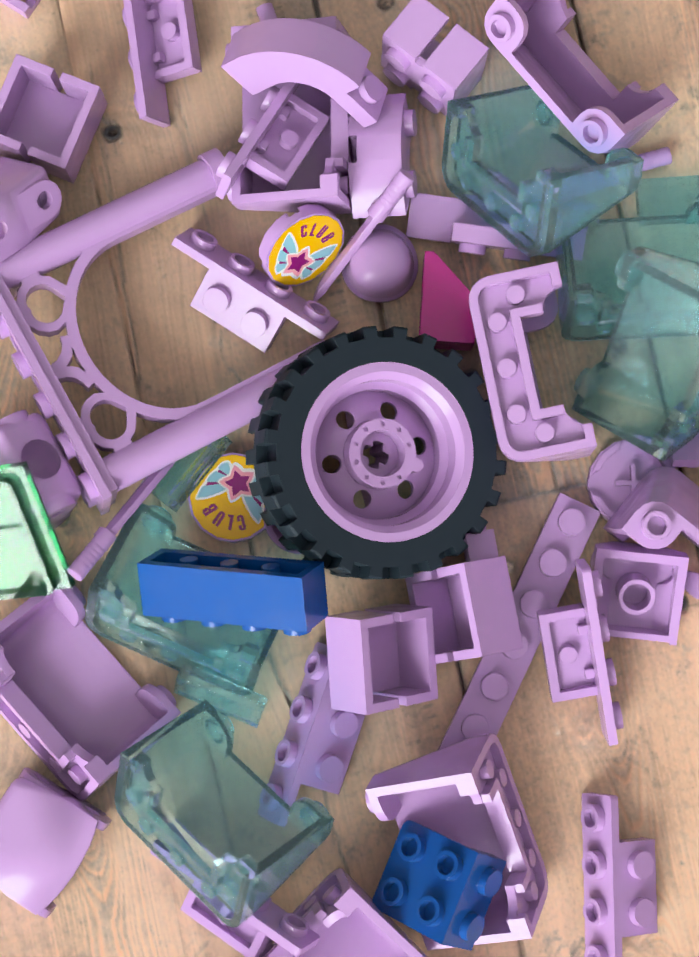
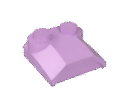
M617 541L595 544L590 567L591 571L598 570L600 574L603 597L596 598L598 615L605 614L610 637L667 642L669 645H677L689 563L687 553L667 547L649 549L637 543Z

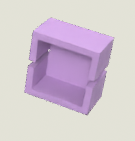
M411 0L383 34L381 66L384 68L383 73L391 82L399 87L406 85L410 89H416L419 92L417 97L419 102L427 110L434 114L441 112L450 118L482 79L489 48L457 23L443 41L439 43L435 40V37L448 23L449 17L427 0Z
M16 54L0 90V155L28 163L32 161L33 164L43 167L48 174L74 184L108 104L100 86L62 72L59 79L54 68Z
M505 556L459 563L437 568L433 571L415 573L414 577L405 578L410 605L432 607L436 664L484 657L524 648Z
M396 603L368 608L365 611L357 610L329 615L325 618L331 709L370 715L400 708L399 705L409 706L438 699L432 607Z

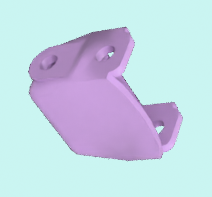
M1 155L0 262L27 246L59 216L62 202L61 190L56 183L49 180L48 174L43 167Z
M26 410L14 412L0 419V540L7 549L41 537L57 528L70 516L73 508L77 505L82 491L79 480L45 418L38 413L28 414Z
M24 767L19 777L10 784L0 800V890L33 914L47 918L56 907L53 900L65 888L82 863L91 845L96 828L104 831L112 820L106 813L86 800H79L68 790L61 788L45 776Z

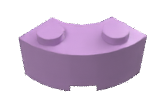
M406 93L387 94L378 122L364 128L351 115L349 116L348 137L351 139L354 155L353 163H348L353 219L368 218L367 210L373 202H376L400 169L410 173L414 177V182L388 216L406 215L411 198L417 197L415 170H410L409 161L411 137L417 135V117L415 109H408Z

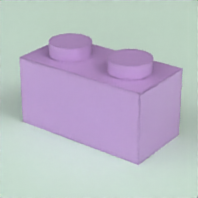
M485 526L480 534H465L464 541L468 545V548L464 550L466 562L499 557L494 529L486 530Z

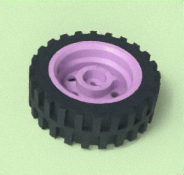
M368 326L347 334L343 332L299 354L298 358L293 362L285 365L275 375L277 380L273 386L264 390L258 400V403L263 406L259 416L251 419L248 433L255 434L253 449L246 451V465H254L256 482L249 483L252 497L261 496L266 510L260 513L267 526L275 525L282 534L278 541L287 550H298L304 555L303 560L324 562V568L330 570L332 575L361 579H403L414 577L416 572L433 571L443 566L441 560L446 556H459L468 548L464 541L465 534H480L488 523L487 520L480 516L484 507L497 506L501 492L493 490L492 486L495 476L505 475L507 461L497 460L496 444L498 442L490 417L489 399L483 400L477 390V387L484 383V380L477 371L465 374L457 366L463 359V356L453 348L442 353L434 349L437 339L424 333L415 338L407 336V328L397 326L384 331H377L376 326ZM383 403H388L394 408V418L386 419L381 415L380 408ZM345 412L348 429L338 426L336 422L338 413ZM415 437L420 438L424 444L423 452L420 455L416 454V446L413 440ZM370 448L369 455L375 457V463L369 464V458L363 455L364 449ZM327 456L335 458L340 462V466L333 473L326 472L322 467V462ZM403 481L409 482L411 485V493L406 499L401 498L397 490L398 485ZM359 490H361L364 508L356 507L353 502L354 495Z

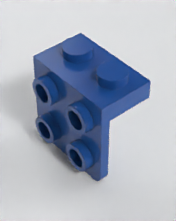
M408 820L403 823L372 902L382 913L442 945L471 951L475 941L479 939L484 930V918L493 896L496 895L501 887L503 880L502 872L507 861L493 854L467 847L422 824Z

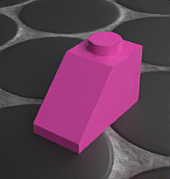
M425 251L422 270L419 335L425 333L436 338L437 342L434 349L450 350L453 348L454 350L471 351L476 337L469 308L470 291L434 251Z

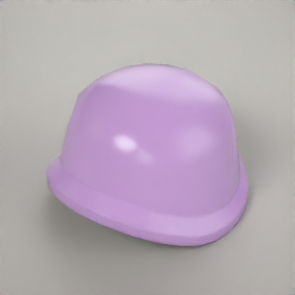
M377 224L342 270L344 282L353 294L363 300L370 302L396 300L406 294L416 280L418 258L415 248L409 238L399 229L386 224Z

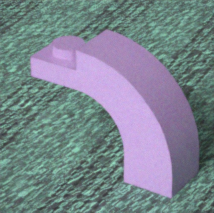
M268 19L253 23L233 34L221 65L230 76L252 95L273 85L285 82L302 83L315 87L333 98L364 128L378 122L388 88L366 68L371 53L364 46L336 29L302 19Z

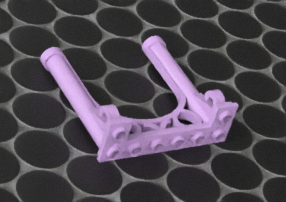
M217 148L198 155V161L37 236L27 246L0 262V339L3 340L9 337L17 351L11 354L16 369L23 380L31 377L39 391L33 395L38 409L45 420L53 417L61 433L55 435V438L66 459L69 460L75 457L81 468L80 475L77 478L82 488L81 496L88 508L96 505L101 516L110 511V506L116 502L118 491L249 424L251 419L258 417L263 406L258 403V400L263 391L272 387L276 382L277 378L275 375L285 365L297 359L299 354L323 342L321 340L203 402L181 408L157 407L131 398L111 384L88 355L79 333L76 316L77 295L85 273L91 264L111 247L217 197L215 194L221 178L215 174L224 159V156ZM77 259L70 273L67 285L50 276H44V274ZM40 289L48 290L62 299L64 304L60 317L50 323L36 320L26 303L31 293ZM66 328L67 335L60 336L61 354L50 365L33 333L39 336L51 337L58 335ZM72 353L79 367L70 366ZM75 382L83 386L87 392L93 387L99 392L86 399L81 408L80 418L61 383ZM110 404L126 412V430L119 438L105 439L97 433L95 426L91 422L90 414L98 405ZM136 417L153 422L169 423L134 442L131 441L135 435ZM96 448H98L101 451L112 453L101 458Z

